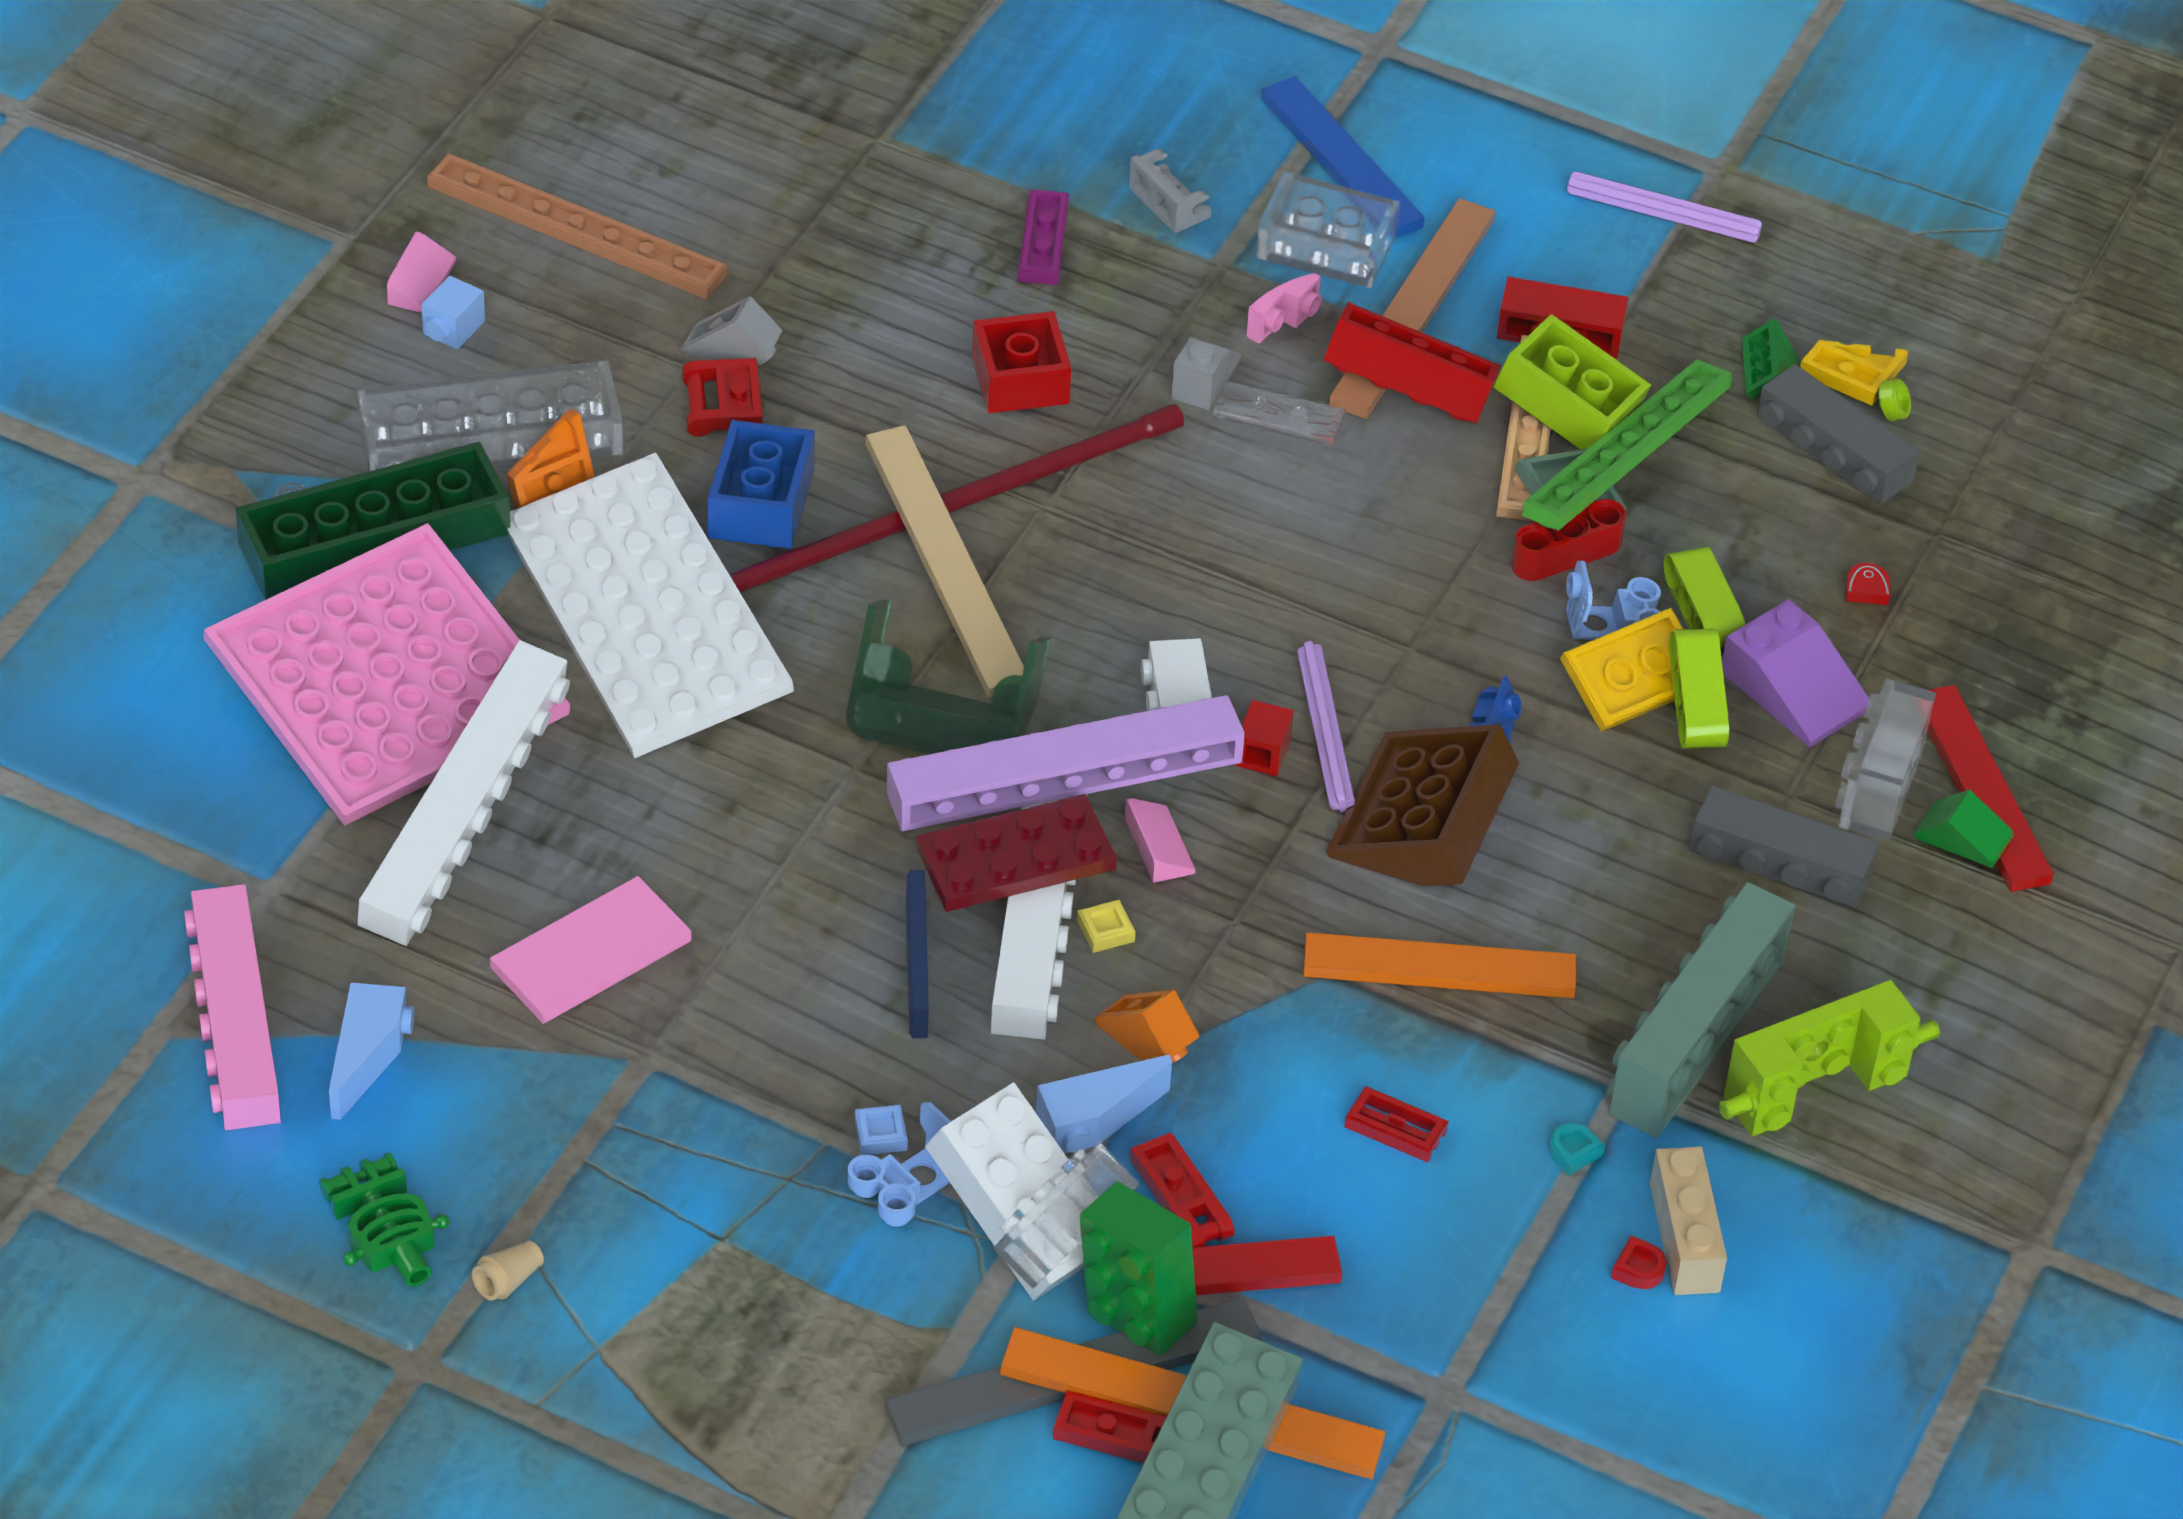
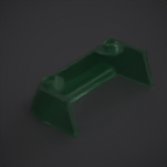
M882 599L868 605L846 712L847 724L853 733L862 738L930 754L1025 735L1038 701L1050 637L1040 636L1029 642L1023 675H1010L1003 678L995 687L992 703L990 704L909 685L912 673V662L909 655L897 646L883 643L891 601Z

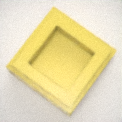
M1120 900L1077 910V923L1093 953L1135 942L1136 931Z

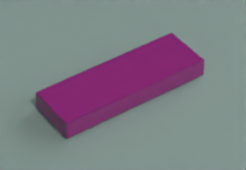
M1029 190L1018 282L1059 284L1070 193Z

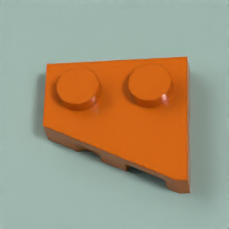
M574 409L566 411L506 474L515 510L595 477L581 415Z

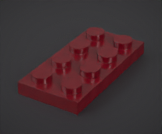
M1086 794L916 835V849L946 912L1116 870L1117 857Z

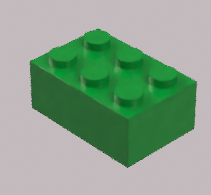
M1116 1181L1079 1214L1088 1313L1100 1324L1109 1325L1119 1332L1123 1331L1126 1333L1127 1337L1134 1344L1141 1347L1144 1346L1162 1356L1198 1323L1191 1223Z

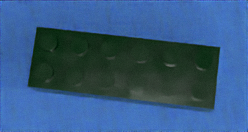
M480 441L235 508L238 544L265 600L427 523L449 550L508 535L507 529L510 528L509 496Z

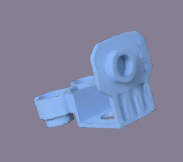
M1577 561L1574 572L1568 573L1566 590L1569 599L1566 612L1573 639L1595 640L1661 612L1656 609L1661 590L1658 584L1651 579L1637 577L1629 581L1626 589H1617L1612 607L1592 606V588L1585 561ZM1589 615H1594L1602 618L1607 627L1601 631H1594L1587 628L1583 622H1587Z
M924 1102L920 1107V1123L926 1133L925 1146L942 1127L953 1121L949 1120L931 1102ZM926 1147L902 1164L889 1154L882 1160L873 1155H860L851 1160L848 1165V1185L856 1195L863 1198H870L879 1193L878 1214L888 1225L894 1227L903 1226L908 1223L915 1215L917 1204L950 1183ZM918 1166H926L934 1170L936 1178L928 1185H920V1182L910 1171Z

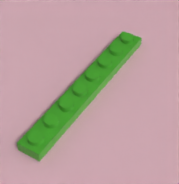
M1698 359L1695 360L1526 499L1523 503L1522 516L1536 521L1544 527L1559 531L1731 387L1732 373Z

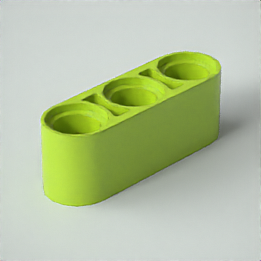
M1709 547L1667 553L1663 563L1665 579L1688 629H1717L1720 648H1724L1726 637L1743 627L1745 621L1713 552Z
M1717 629L1672 630L1669 641V653L1681 748H1724L1729 740V719Z

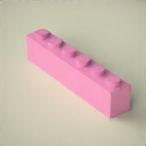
M246 884L191 891L193 910L184 911L187 938L196 937L197 944L189 945L192 972L201 971L202 979H194L197 1007H207L206 1014H199L202 1041H212L213 1049L204 1050L207 1076H217L218 1084L210 1085L213 1113L222 1112L225 1131L281 1123L278 1088Z

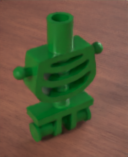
M390 1152L385 1153L384 1157L372 1162L367 1158L359 1161L360 1171L353 1173L346 1166L340 1169V1174L329 1179L325 1177L319 1179V1185L327 1202L331 1201L334 1218L339 1220L353 1214L349 1220V1237L352 1251L346 1252L343 1256V1261L347 1266H354L359 1259L372 1272L395 1265L409 1287L422 1285L430 1278L432 1270L422 1253L434 1248V1229H446L450 1224V1219L444 1214L430 1219L424 1201L414 1194L406 1193V1174L402 1168L398 1169L396 1161Z

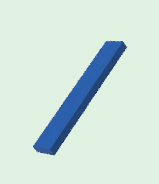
M1296 76L1262 88L1261 99L1389 240L1423 228L1424 216Z

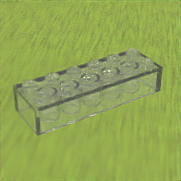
M608 360L357 390L359 427L368 472L479 441L495 470L513 468L564 413L571 409H574L581 415L590 458L623 454L622 415Z

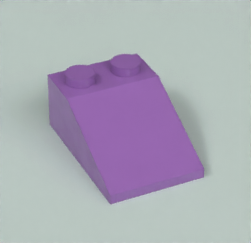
M1790 599L1726 637L1722 659L1723 674L1809 748L1872 710L1873 703L1819 623Z

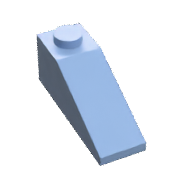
M350 983L329 1087L331 1119L341 1120L399 1055L404 1034H412L415 1012L414 1006H407L406 987Z
M1168 1054L1038 1085L1036 1114L1064 1154L1070 1152L1078 1153L1087 1148L1098 1146L1170 1091L1171 1057Z

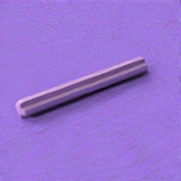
M1577 171L1572 173L1568 182V193L1570 195L1750 243H1756L1760 236L1762 222L1758 219Z
M1306 641L1303 647L1298 648L1297 655L1328 803L1332 810H1339L1340 813H1344L1348 807L1355 804V798L1323 648L1320 644Z

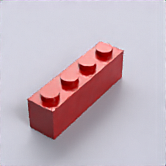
M1350 302L1347 303L1338 320L1323 359L1341 372L1355 373L1371 380L1377 387L1396 390L1408 395L1411 400L1418 404L1432 405L1446 411L1454 419L1470 421L1477 424L1501 367L1497 363Z

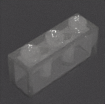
M1101 1143L1088 1155L1080 1148L1061 1167L1067 1175L1057 1185L1051 1179L1047 1180L1030 1197L1036 1205L1026 1215L1018 1209L998 1228L1005 1236L993 1249L1032 1289L1082 1242L1079 1214L1116 1181L1132 1190L1140 1184Z

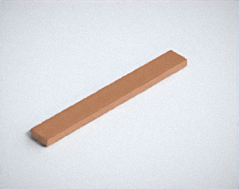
M448 153L427 176V185L431 189L704 299H708L727 276V265L452 154Z
M1459 198L1382 316L1423 333L1493 225L1496 211ZM1345 373L1330 395L1329 406L1367 420L1386 389L1377 387L1371 380L1355 373Z

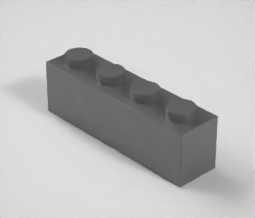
M1796 364L1762 386L1757 417L1879 504L1884 503L1914 481L1920 451Z
M1711 786L1694 821L1689 851L1828 898L1834 902L1857 908L1873 874L1880 843Z

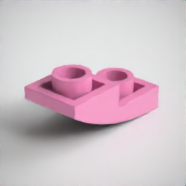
M1312 273L1295 278L1277 286L1256 300L1249 307L1246 337L1260 344L1271 332H1277L1283 323L1297 328L1308 316H1314L1322 302V295L1320 294L1321 276Z

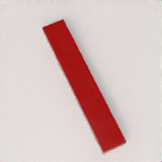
M1950 685L1915 692L1913 704L1958 792L1970 789L2013 830V838L1996 862L2009 891L2013 892L2051 884L2054 873L1956 686Z

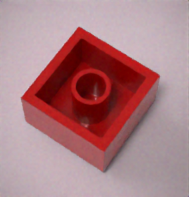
M1054 311L973 320L972 359L988 414L1070 403L1072 368Z

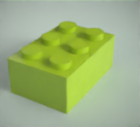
M1551 314L1509 353L1493 387L1577 448L1586 449L1590 448L1641 406L1651 384Z

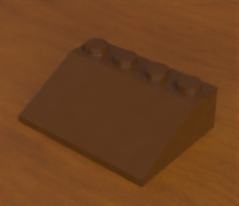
M1501 724L1385 732L1354 794L1355 804L1347 808L1326 851L1329 858L1422 886L1463 884L1519 765V761Z

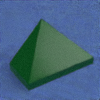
M1775 318L1742 337L1745 390L1749 398L1760 395L1762 386L1794 364L1800 367L1801 362L1780 323Z

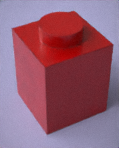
M1252 700L1242 724L1245 732L1242 763H1237L1235 766L1278 776L1291 741L1294 710Z

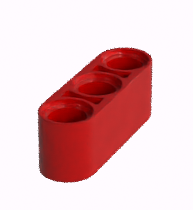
M1612 499L1596 500L1559 531L1544 527L1538 522L1521 527L1515 537L1511 567L1513 573L1523 580L1537 581L1575 568L1577 561H1585L1586 564L1616 553L1622 545L1626 520L1624 506Z

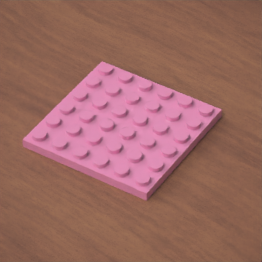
M428 523L204 629V641L344 826L432 783L519 642L516 634ZM564 698L560 705L557 703L553 704L549 711L551 716L548 725L569 715L570 703L566 698Z

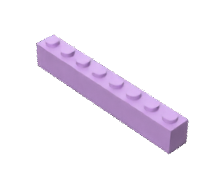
M1228 695L1201 699L1195 702L1161 707L1155 710L1121 715L1110 719L1076 724L1070 727L1035 732L1029 735L887 763V795L902 832L1242 763L1245 732Z

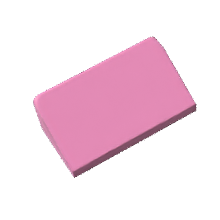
M416 231L388 279V305L422 313L421 304L446 280L456 262V256L426 235Z
M1134 798L1126 799L1124 819L1152 882L1155 883L1195 874V867L1167 805Z

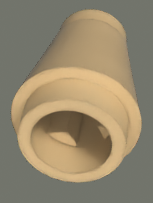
M526 1241L523 1244L481 1257L477 1266L472 1270V1280L476 1289L488 1300L506 1299L538 1267L543 1265L544 1257L542 1251L534 1242Z

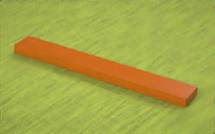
M1017 1327L1013 1329L1000 1369V1375L1063 1393L1069 1390L1163 1416H1168L1187 1375ZM1290 1404L1268 1451L1373 1480L1386 1431Z

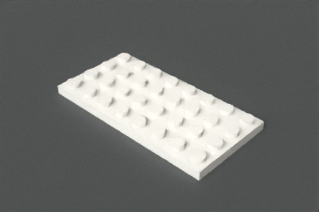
M656 452L510 512V528L507 529V536L634 758L794 692L793 681Z

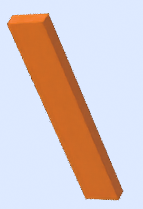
M1306 932L1303 977L1574 999L1576 990V954Z

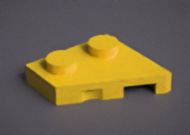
M1818 340L1801 361L1800 368L1824 385L1872 406L1879 398L1880 384L1897 376L1906 365L1909 351L1896 348L1894 356L1871 354L1870 345H1845L1835 341Z

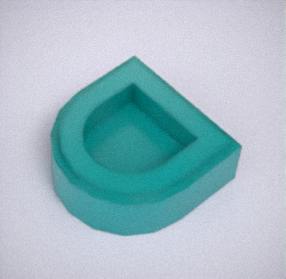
M1564 1123L1552 1131L1549 1141V1155L1569 1176L1604 1156L1606 1145L1586 1126L1578 1123Z

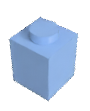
M449 276L421 304L423 335L457 350L485 322L484 291L452 276Z

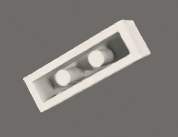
M1201 638L1149 641L1148 659H1141L1142 685H1150V691L1146 692L1147 711L1212 698Z

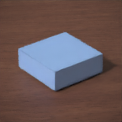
M901 1105L855 1109V1124L861 1155L908 1150V1139Z

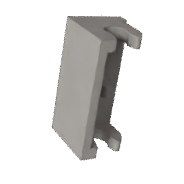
M1157 149L1140 157L1138 155L1131 157L1129 188L1174 233L1211 218L1212 209L1208 205L1201 203L1209 198L1205 191H1196L1191 194L1169 172L1170 168L1166 164L1153 165L1155 162L1162 161L1167 157L1163 150Z

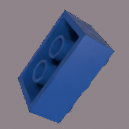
M731 420L708 496V538L792 549L814 473L815 430Z

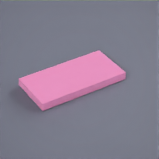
M637 876L490 957V968L539 1021L545 1024L691 942L692 931Z

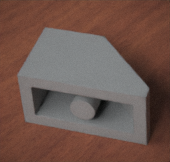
M749 296L697 322L680 350L687 356L701 360L757 358V364L762 365L776 352L774 345L783 330Z
M1189 337L1174 362L1171 399L1210 411L1239 363L1241 353Z

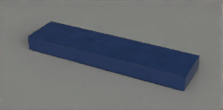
M909 870L906 886L909 1035H912V1038H928L929 999L925 870Z

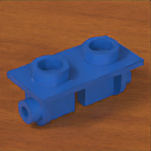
M1503 676L1499 688L1490 686L1480 692L1472 715L1474 723H1469V726L1501 724L1509 743H1511V732L1516 719L1520 718L1522 706L1521 699L1517 693H1514L1508 676Z

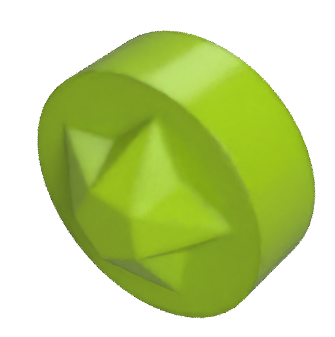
M1899 378L1886 380L1880 384L1878 402L1885 417L1889 421L1906 419L1911 411V398L1906 384Z

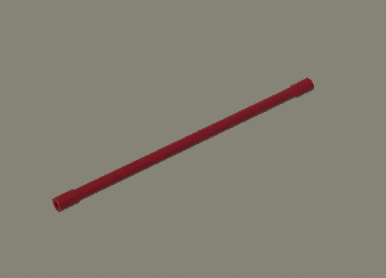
M1177 404L1168 405L1142 415L1135 421L944 492L940 496L948 513L957 511L1143 439H1152L1184 426L1183 413ZM894 511L728 574L741 593L906 530L898 511Z

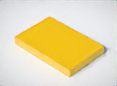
M1672 608L1566 651L1560 657L1561 662L1601 732L1675 701L1669 641L1672 630L1683 628Z

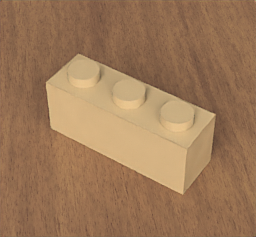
M1703 1148L1656 1149L1650 1188L1673 1294L1720 1293L1727 1255Z

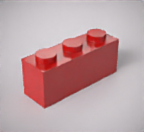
M1507 276L1496 339L1521 343L1522 335L1529 336L1552 314L1614 359H1618L1629 297Z

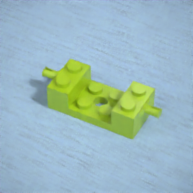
M1888 980L1734 1040L1723 1096L1724 1100L1719 1102L1720 1113L1725 1120L1737 1116L1751 1137L1768 1130H1779L1791 1122L1798 1088L1808 1081L1826 1074H1837L1847 1066L1851 1067L1868 1091L1884 1085H1894L1904 1077H1907L1913 1050L1922 1043L1940 1037L1939 1026L1932 1019L1919 1025L1920 1016L1893 981Z

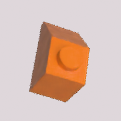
M1175 989L1126 994L1094 1017L1098 1027L1140 1061L1169 1054L1172 1063L1183 1058L1188 1053L1186 1047L1200 1037Z

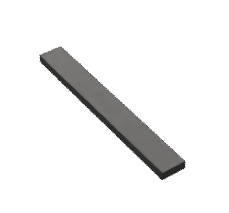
M1244 1297L1197 1310L1198 1323L1162 1356L1144 1346L1141 1347L1134 1344L1123 1331L1078 1345L1169 1370L1195 1361L1214 1322L1260 1341L1261 1331ZM1000 1366L885 1399V1411L902 1447L1062 1401L1066 1393L1000 1375Z

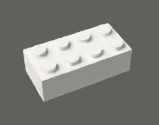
M1014 1082L942 1127L926 1144L925 1147L1033 1301L1084 1268L1079 1214L1096 1198Z

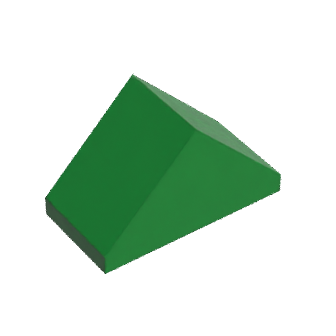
M1970 789L1936 800L1914 832L1915 839L1991 868L1994 867L2014 836L2013 830Z

